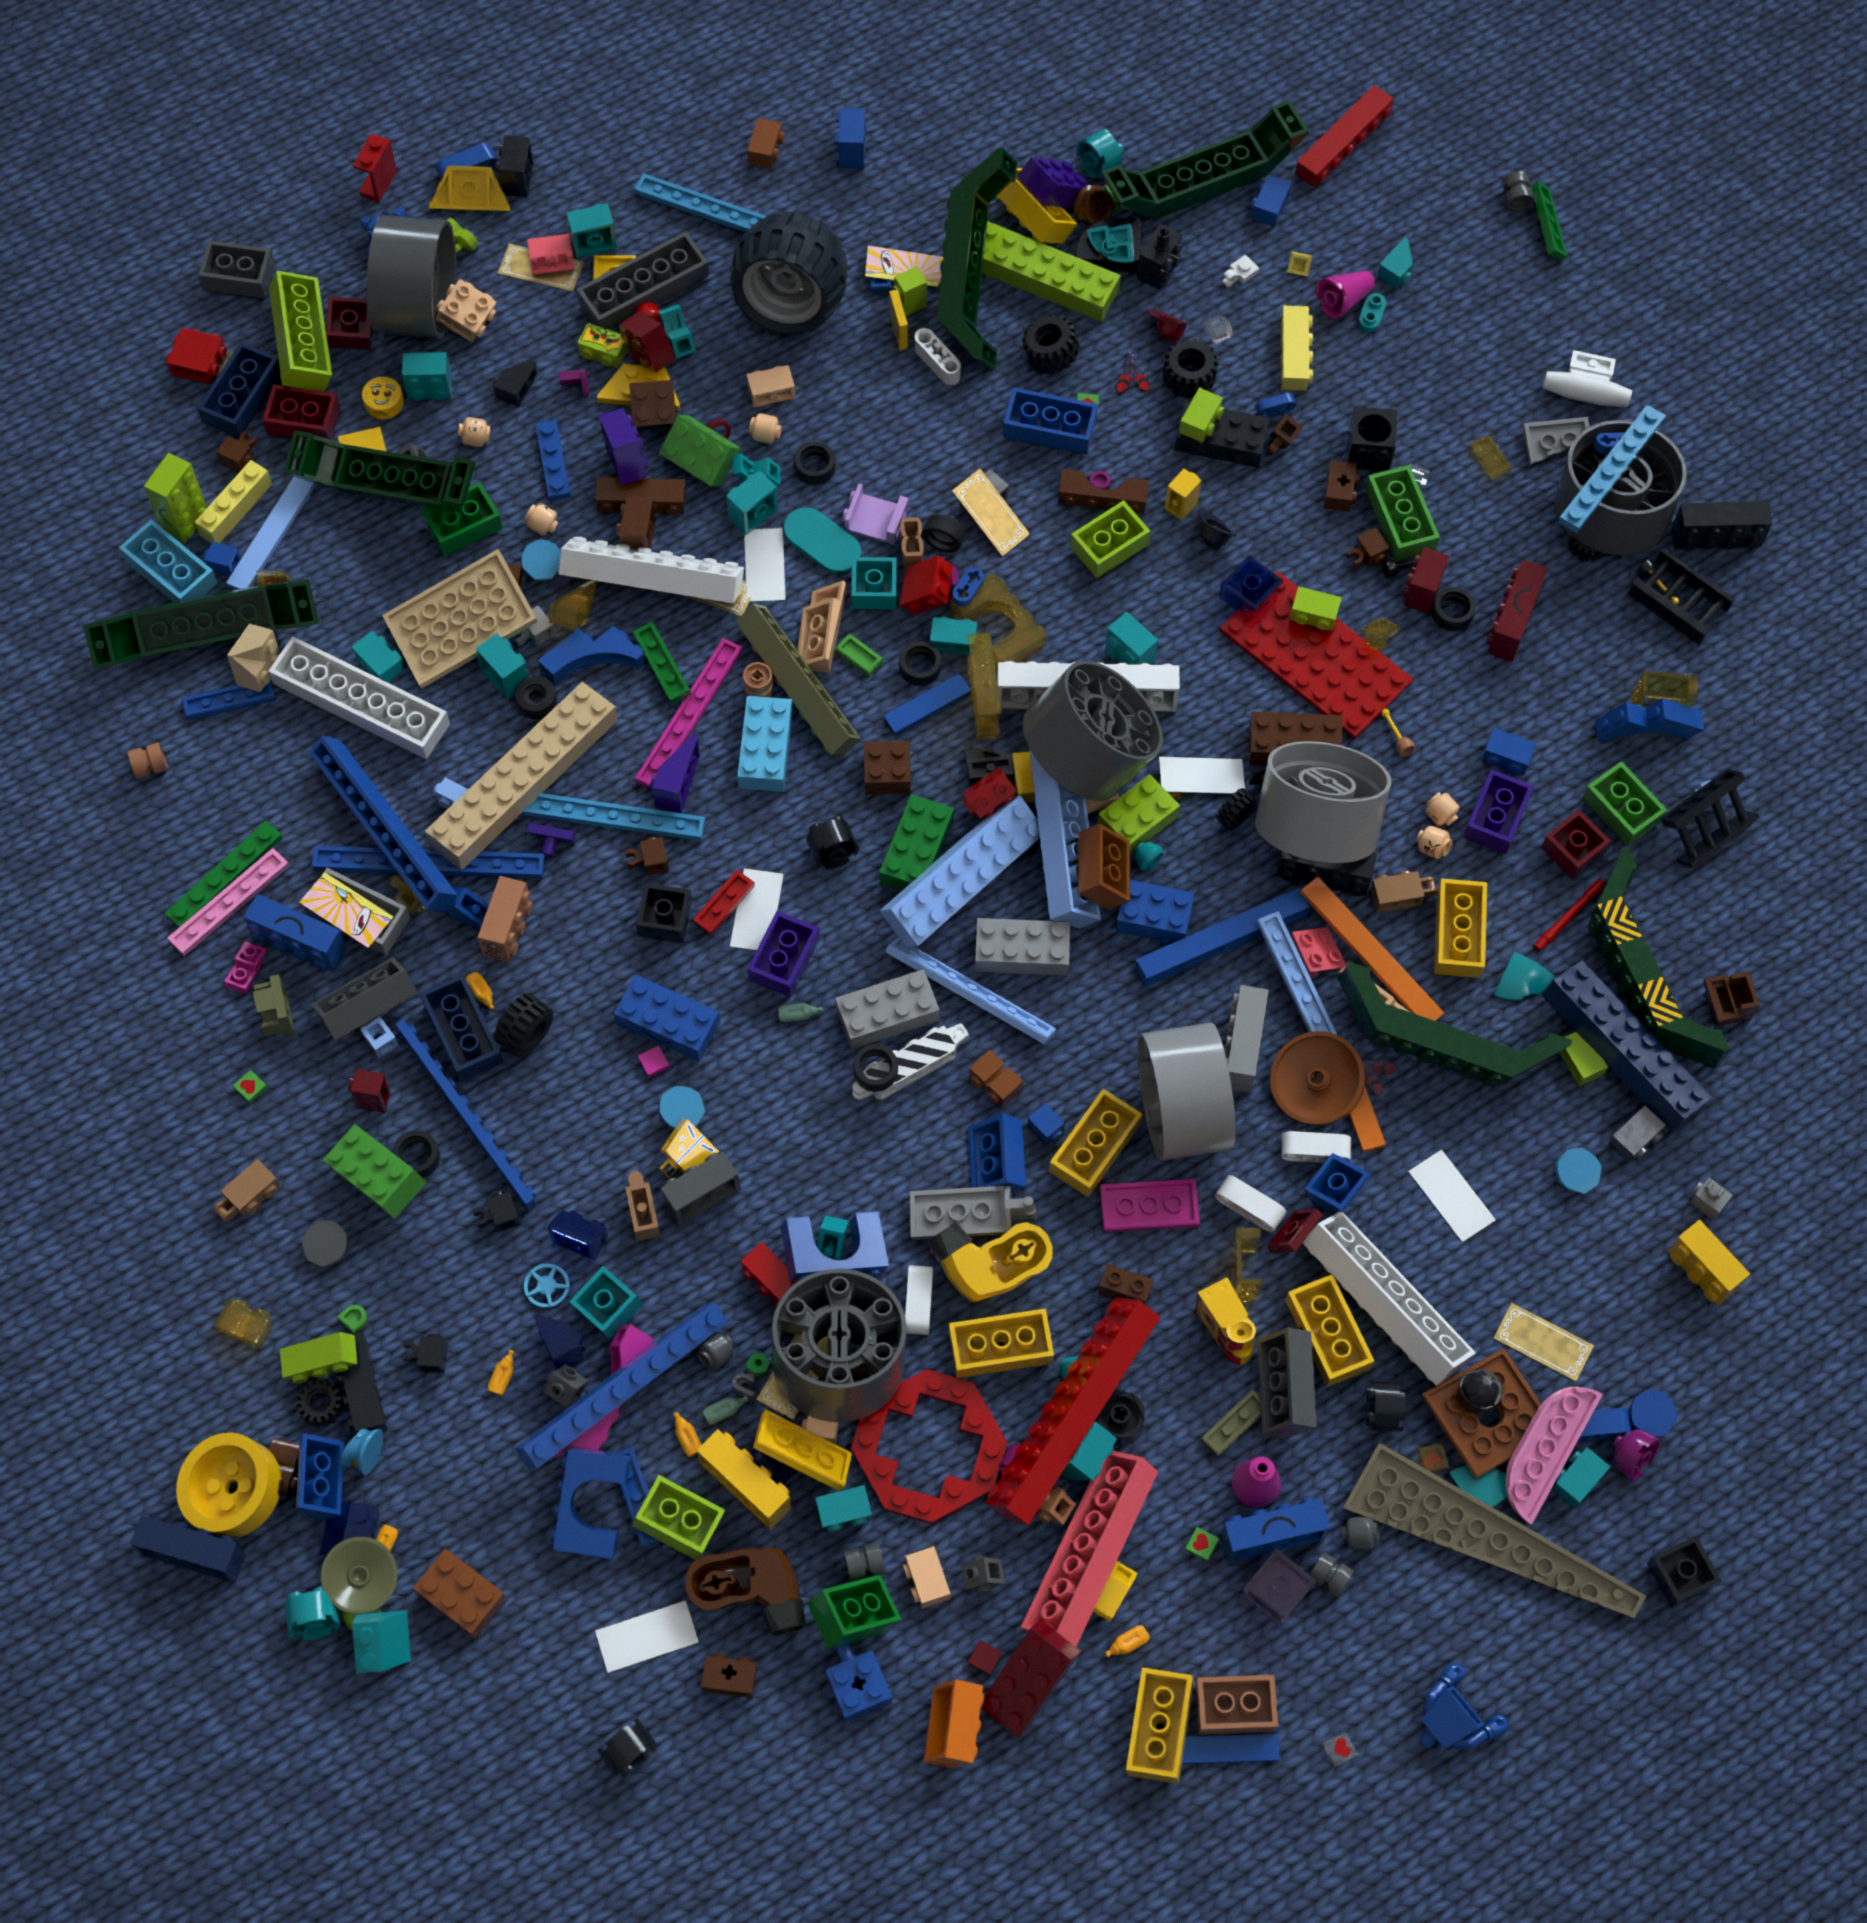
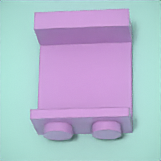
M858 484L856 491H852L850 495L849 509H845L842 521L845 522V531L895 545L900 533L901 520L906 517L909 509V498L900 495L896 504L863 494V485Z

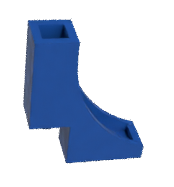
M612 626L595 641L588 632L584 633L577 628L541 657L538 663L540 671L556 685L569 674L596 664L615 663L639 670L645 665V654L639 645H633L629 641L628 635L623 630L619 631L615 626Z
M1663 698L1648 707L1624 702L1595 720L1597 740L1602 742L1638 734H1667L1690 739L1704 731L1701 710Z

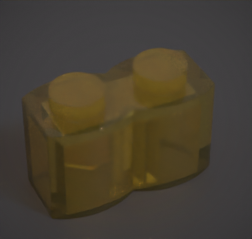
M228 1299L214 1326L218 1331L232 1338L238 1339L254 1348L261 1349L274 1326V1322L270 1318L271 1314L262 1309L257 1311L249 1309L250 1305L240 1299H236V1301Z

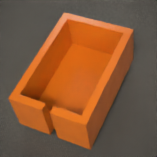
M957 1679L934 1685L924 1763L947 1768H955L973 1763L977 1755L976 1738L981 1727L979 1714L984 1702L983 1685Z

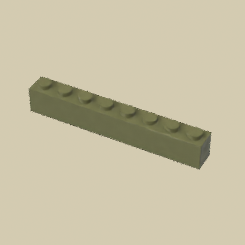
M753 603L735 621L740 627V633L751 642L752 650L760 655L764 661L763 663L771 669V672L776 677V683L788 694L787 698L792 699V704L796 705L800 711V717L809 723L813 735L824 744L823 749L831 756L843 757L861 738L768 609L763 605Z

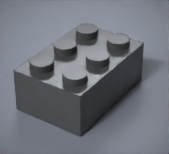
M208 240L198 276L204 291L266 299L275 261L269 248Z
M723 1151L719 1154L713 1153L705 1159L704 1163L698 1166L693 1165L677 1179L671 1178L664 1183L661 1188L664 1205L680 1227L740 1191L738 1173Z

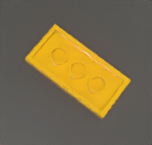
M766 1409L763 1411L753 1448L838 1491L844 1489L852 1455L851 1452Z

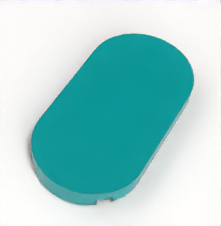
M799 508L787 516L784 523L786 539L791 545L829 573L838 574V572H843L844 574L852 571V557H861L860 544L852 535L813 508Z

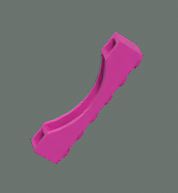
M631 1324L620 1325L609 1346L611 1375L649 1347L654 1339ZM621 1405L555 1454V1457L562 1461L564 1452L568 1453V1449L572 1446L599 1450L600 1446L608 1438L607 1432L611 1424L619 1416L618 1410Z

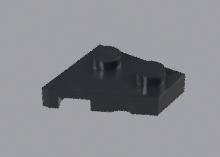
M964 742L969 783H977L997 767L1001 768L1008 779L1015 778L1012 755L995 752L993 749L984 747V750L972 747L971 743Z

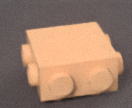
M459 279L456 285L451 284L447 290L446 295L448 297L446 300L443 301L441 299L435 309L438 312L435 320L473 343L477 336L480 338L486 329L485 323L493 320L497 312L494 310L497 301L493 300L490 295L474 288L471 283Z

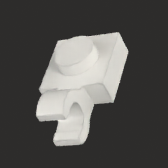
M1244 255L1230 265L1229 270L1223 274L1226 278L1222 280V283L1230 287L1239 280L1243 284L1259 273V267Z

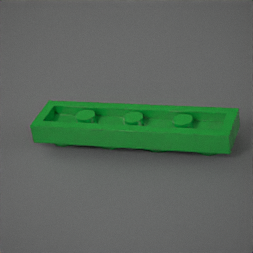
M1537 181L1531 187L1537 207L1536 214L1542 226L1541 233L1546 242L1545 249L1549 256L1562 261L1567 258V253L1550 188Z
M650 622L633 631L671 703L674 704L691 695L692 693L654 623Z

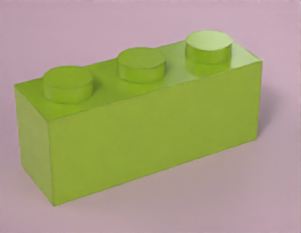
M338 1332L280 1349L282 1378L291 1379L293 1383H304L308 1381L309 1377L320 1378L327 1376L328 1372L331 1371L343 1372L348 1370L349 1366L357 1364L355 1335Z

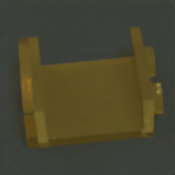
M1643 671L1641 678L1636 680L1635 690L1631 692V703L1641 706L1644 698L1650 697L1679 700L1680 704L1693 707L1698 696V676Z
M1236 1228L1231 1243L1233 1288L1242 1302H1251L1254 1299H1258L1262 1286V1279H1242V1253H1256L1261 1238L1260 1228Z

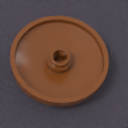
M1323 1031L1304 1033L1290 1040L1276 1055L1270 1073L1272 1094L1279 1107L1295 1121L1311 1126L1332 1124L1350 1114L1359 1103L1366 1082L1364 1064L1355 1048L1344 1038Z

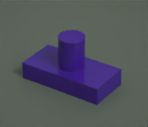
M529 823L527 829L530 836L544 838L541 854L547 856L555 855L557 841L571 844L576 843L577 835L574 831Z

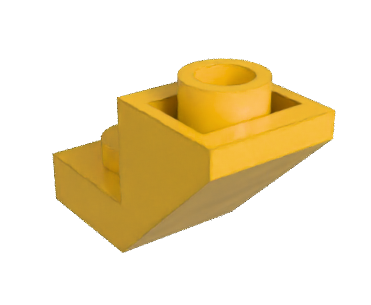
M1116 1561L1093 1612L1111 1622L1138 1573Z

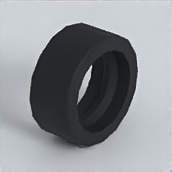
M813 441L805 443L798 448L794 457V469L801 481L810 485L824 484L834 475L836 467L833 450L828 445ZM819 455L824 457L828 464L826 468L814 472L805 469L802 466V461L808 456Z
M939 514L931 515L922 530V537L925 542L937 550L950 553L957 552L961 548L966 536V530L962 524L951 517Z
M1445 588L1437 594L1434 600L1432 616L1439 627L1447 631H1460L1469 626L1473 620L1476 603L1473 596L1462 588ZM1448 600L1458 601L1466 607L1467 613L1461 618H1451L1442 612L1441 605L1444 601Z
M916 641L903 648L899 656V671L902 678L915 686H925L933 683L941 672V655L938 649L925 641ZM923 654L933 660V667L927 672L916 673L908 668L907 661L914 655Z
M880 1044L867 1045L860 1049L853 1062L855 1080L859 1086L867 1091L879 1092L888 1089L896 1081L898 1075L896 1055L891 1049ZM869 1057H883L889 1063V1073L882 1079H869L862 1073V1063Z
M413 1130L406 1132L394 1144L393 1154L403 1161L402 1154L408 1145L416 1142L427 1144L431 1152L429 1160L421 1166L412 1167L421 1177H426L434 1172L439 1164L440 1152L434 1138L424 1131Z

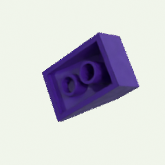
M693 733L658 768L657 775L652 776L650 788L653 789L652 799H654L655 808L675 813L683 812L701 756L698 734Z

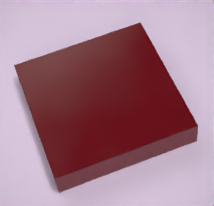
M1317 1209L1294 1210L1268 1244L1267 1248L1272 1253L1296 1252L1323 1214Z

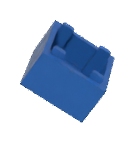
M840 108V114H836L835 121L839 122V133L835 135V143L839 144V154L835 155V162H839V168L864 169L865 109Z

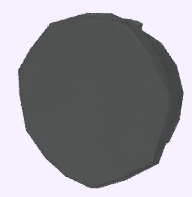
M318 1221L305 1232L302 1246L307 1261L324 1268L342 1260L343 1256L347 1254V1233L336 1221Z

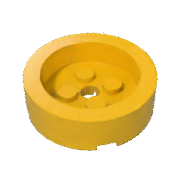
M221 1433L205 1439L189 1453L178 1474L176 1496L182 1514L195 1527L208 1530L217 1537L225 1535L237 1538L253 1532L269 1518L280 1496L278 1495L279 1481H281L278 1462L265 1446L241 1434ZM237 1482L238 1488L236 1492L229 1494L230 1483Z

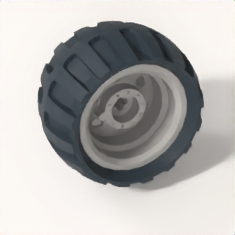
M794 212L768 215L755 223L744 234L734 252L730 269V284L734 301L748 320L751 319L758 327L764 330L768 329L778 335L793 334V336L802 335L806 331L811 332L831 317L842 300L847 284V258L837 235H834L823 222L820 223L812 219V216L794 214Z

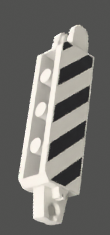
M962 1023L948 1029L945 1026L935 1027L929 1030L923 1038L919 1040L913 1039L908 1042L905 1048L900 1051L894 1050L893 1053L898 1061V1075L893 1085L884 1091L872 1092L865 1090L855 1081L854 1085H852L853 1098L861 1101L863 1098L866 1099L874 1095L876 1099L883 1100L955 1059L956 1047L969 1038L967 1030ZM886 1059L878 1063L873 1062L865 1068L863 1074L869 1079H882L889 1073V1063Z

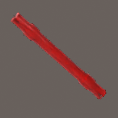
M1600 878L1583 893V896L1550 929H1547L1536 940L1537 942L1533 945V948L1537 952H1541L1543 948L1545 949L1556 938V935L1602 891L1606 883Z

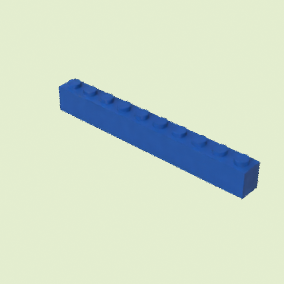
M321 736L309 751V754L427 910L445 912L458 896L341 740Z
M715 1302L704 1304L515 1447L514 1450L527 1469L540 1467L727 1324L728 1320Z

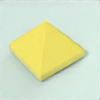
M1291 252L1287 273L1308 277L1312 255Z

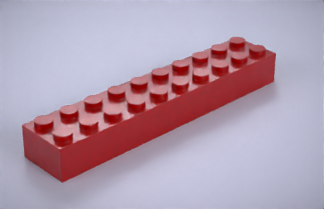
M1116 1298L1108 1305V1312L1096 1324L1092 1337L1084 1343L1081 1348V1354L1069 1366L1067 1376L1055 1388V1394L1051 1401L1044 1405L1042 1415L1030 1427L1029 1435L1024 1443L1017 1447L1015 1457L1003 1469L1002 1477L997 1485H994L989 1491L988 1499L985 1503L1006 1520L1026 1525L1030 1524L1159 1321L1160 1316L1140 1300Z

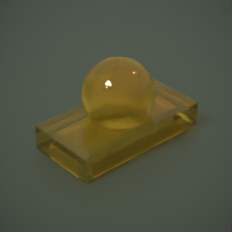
M1380 617L1365 625L1362 633L1366 634V643L1370 648L1381 650L1387 644L1388 638L1397 633L1399 627Z

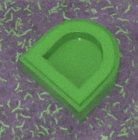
M359 1305L348 1306L337 1316L338 1320L353 1334L358 1333L368 1320L366 1311Z

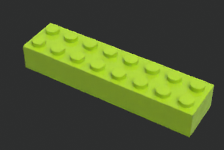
M987 221L982 267L983 274L1102 322L1119 292L1121 275Z

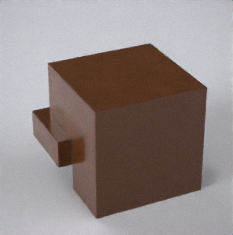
M1749 972L1733 974L1728 977V974L1705 978L1703 981L1706 990L1705 996L1715 1026L1751 1020L1760 1006Z

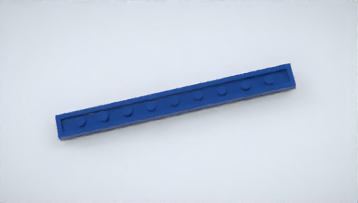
M314 846L312 868L316 871H325L326 868H329L333 871L399 873L381 848ZM424 850L442 875L543 878L544 854L481 852L463 870H460L436 850Z
M404 1019L395 1023L400 1036L528 1212L536 1207L534 1198L537 1197L529 1185L525 1187L521 1182L523 1177L516 1167H510L508 1164L510 1159L503 1149H497L495 1146L497 1141L490 1131L485 1132L481 1127L484 1123L476 1112L472 1114L468 1109L471 1105L463 1094L461 1096L457 1094L455 1082L451 1077L446 1078L442 1072L445 1070L439 1060L433 1061L429 1055L432 1053L425 1041L420 1043L417 1038L419 1034L412 1024L407 1025Z

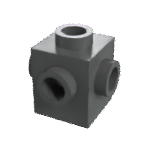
M564 1364L558 1370L553 1369L546 1379L548 1384L544 1392L554 1401L568 1408L580 1399L589 1380L578 1374L575 1369Z
M977 1556L972 1558V1562L962 1565L966 1590L977 1591L978 1595L991 1593L992 1588L1005 1584L1001 1559Z

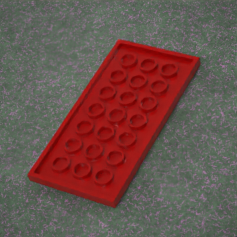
M1278 571L1220 627L1219 632L1322 715H1341L1342 731L1355 740L1381 714L1383 709H1387L1412 684L1413 678L1338 618H1336L1333 631L1321 630L1316 626L1298 624L1290 620L1298 586Z

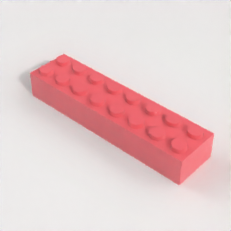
M1113 1451L1105 1459L1101 1466V1473L1093 1481H1090L1021 1625L1024 1631L1028 1632L1041 1619L1070 1643L1077 1646L1158 1474V1471L1143 1457Z

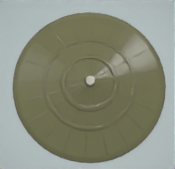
M353 1537L337 1544L326 1556L321 1569L322 1588L327 1593L331 1603L338 1609L351 1614H365L383 1606L392 1596L398 1579L397 1564L390 1550L379 1541L368 1537Z

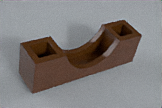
M1062 469L1058 503L1067 506L1077 505L1085 506L1089 509L1101 508L1109 510L1124 500L1135 514H1145L1149 480L1127 477L1125 482L1119 487L1103 490L1091 485L1086 479L1084 472Z

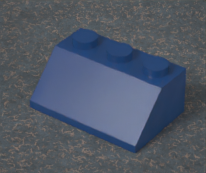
M1000 1114L969 1126L971 1188L1010 1185L1011 1193L1025 1188L1026 1176L1022 1120L1006 1114Z
M305 1433L300 1434L296 1509L302 1517L324 1521L341 1515L343 1465L340 1459L344 1450L343 1441Z

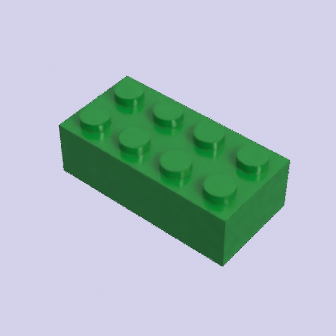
M911 794L880 869V884L902 891L939 859L954 821V808Z

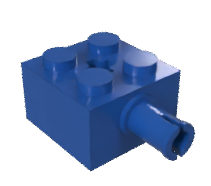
M850 1643L843 1645V1647H835L840 1663L826 1669L825 1673L845 1723L891 1704L892 1696L873 1650L855 1656ZM856 1682L864 1684L862 1691L854 1688Z

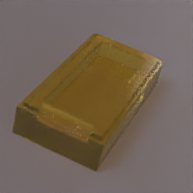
M1490 435L1470 443L1471 450L1492 480L1511 471V465Z

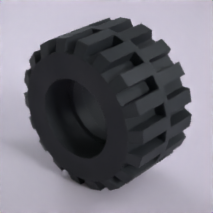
M1054 314L1052 317L1045 315L1042 319L1037 318L1035 323L1031 322L1028 325L1029 329L1024 331L1025 336H1022L1023 347L1030 365L1035 370H1040L1041 373L1049 371V374H1054V371L1061 372L1065 367L1069 368L1071 366L1070 363L1076 361L1080 348L1074 326L1063 316L1058 318ZM1057 342L1051 346H1046L1049 343Z
M1187 338L1183 342L1179 340L1175 342V346L1171 345L1169 347V351L1166 352L1164 359L1163 381H1166L1165 385L1167 388H1171L1172 393L1175 394L1177 392L1180 397L1186 395L1188 398H1192L1199 388L1209 391V388L1212 389L1214 386L1218 368L1217 354L1212 352L1213 348L1210 345L1206 346L1204 341L1200 343L1197 342L1198 339L1189 341ZM1185 365H1193L1199 368L1200 370L1190 372L1182 369L1181 367Z
M531 993L521 995L507 1007L500 1017L494 1032V1040L516 1057L520 1058L527 1055L538 1046L547 1034L554 1016L553 1009Z

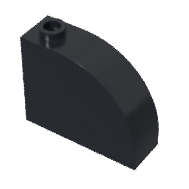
M1109 218L1101 220L1088 228L1092 229L1106 225L1112 228L1130 224L1132 226L1134 244L1133 263L1113 262L1108 260L1102 253H1098L1090 242L1087 230L1079 239L1076 257L1112 272L1137 273L1140 254V218Z

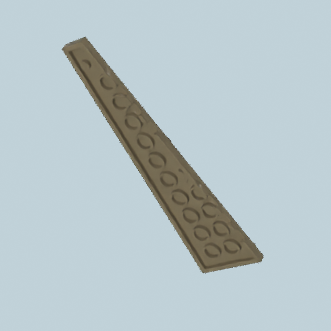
M1378 1443L1343 1506V1509L1365 1517H1371L1380 1523L1632 1618L1636 1617L1646 1598V1595L1381 1443Z

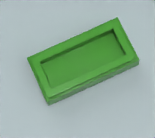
M850 633L835 648L837 654L868 677L883 663L881 656Z

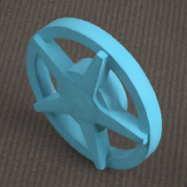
M541 1264L534 1267L527 1274L524 1281V1291L527 1299L539 1308L547 1309L558 1306L566 1299L570 1290V1282L566 1272L554 1264ZM542 1269H552L548 1276L541 1277L536 1274L537 1271ZM556 1271L563 1275L566 1285L556 1283L554 1279ZM533 1276L538 1281L537 1287L528 1292V1283ZM556 1289H565L563 1295L555 1302H552L551 1295L556 1292ZM540 1293L547 1297L548 1303H539L531 1296Z

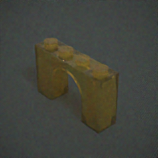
M995 573L984 578L982 588L968 606L959 607L954 604L953 598L951 599L950 611L958 620H974L987 612H1001L1013 620L1016 626L1014 631L990 647L989 659L997 668L998 662L1013 661L1021 663L1045 648L1047 637L1045 630L1042 626H1037L1032 614L1028 610L1023 609L1018 597L1009 592L1005 581L1002 578L999 579ZM967 590L962 595H959V598L966 597Z

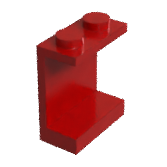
M370 134L353 164V168L369 173L359 191L360 196L380 203L393 180L397 168L390 139Z

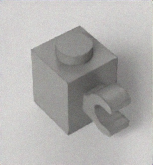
M539 606L532 609L538 622L516 634L521 635V637L516 639L518 646L523 645L530 638L538 647L555 636L552 622Z
M1708 1178L1704 1184L1699 1182L1691 1192L1695 1196L1690 1203L1714 1220L1733 1195L1714 1180Z

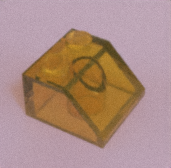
M591 580L555 600L554 603L552 602L548 615L551 616L549 623L572 630L587 624L597 581Z

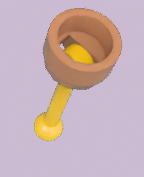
M1383 709L1381 716L1386 718L1398 738L1396 743L1398 754L1400 757L1412 754L1416 749L1413 741L1406 737L1402 738L1389 716V710Z

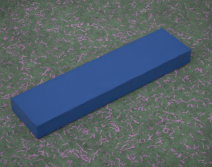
M957 674L883 715V719L893 734L897 736L970 695L971 689L962 676Z
M271 679L261 692L236 685L182 698L187 721L276 701Z
M630 1447L616 1454L631 1456L628 1479L624 1484L619 1483L634 1522L649 1491L633 1447ZM635 1528L642 1549L661 1542Z
M1278 1734L1186 1737L1182 1764L1280 1761Z

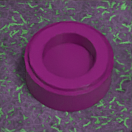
M1096 471L1091 474L1089 483L1096 488L1109 490L1111 478L1104 471Z

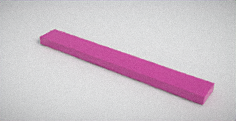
M722 638L690 689L692 694L685 697L635 777V783L653 791L650 788L652 776L657 775L658 768L689 738L742 653L743 648Z

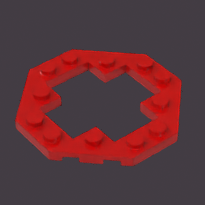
M926 1369L901 1382L896 1393L886 1405L875 1413L859 1420L851 1451L858 1460L884 1511L934 1524L946 1515L964 1508L982 1496L988 1495L991 1488L996 1485L999 1475L998 1471L1001 1467L999 1464L1004 1457L1007 1440L973 1382ZM919 1395L966 1408L960 1431L983 1438L970 1482L946 1475L940 1498L892 1485L899 1461L876 1455L888 1412L891 1411L913 1418Z

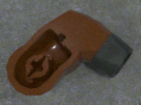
M741 1548L720 1554L698 1557L689 1566L685 1577L686 1592L690 1600L703 1610H717L733 1605L746 1606L760 1603L763 1607L762 1614L771 1636L790 1634L806 1627L799 1583L793 1567L782 1549Z

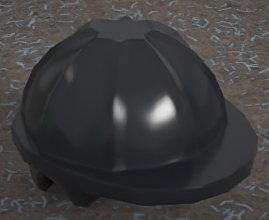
M1486 1370L1468 1372L1462 1376L1459 1382L1457 1400L1468 1412L1478 1413L1492 1409L1501 1398L1503 1391L1501 1382L1494 1374Z

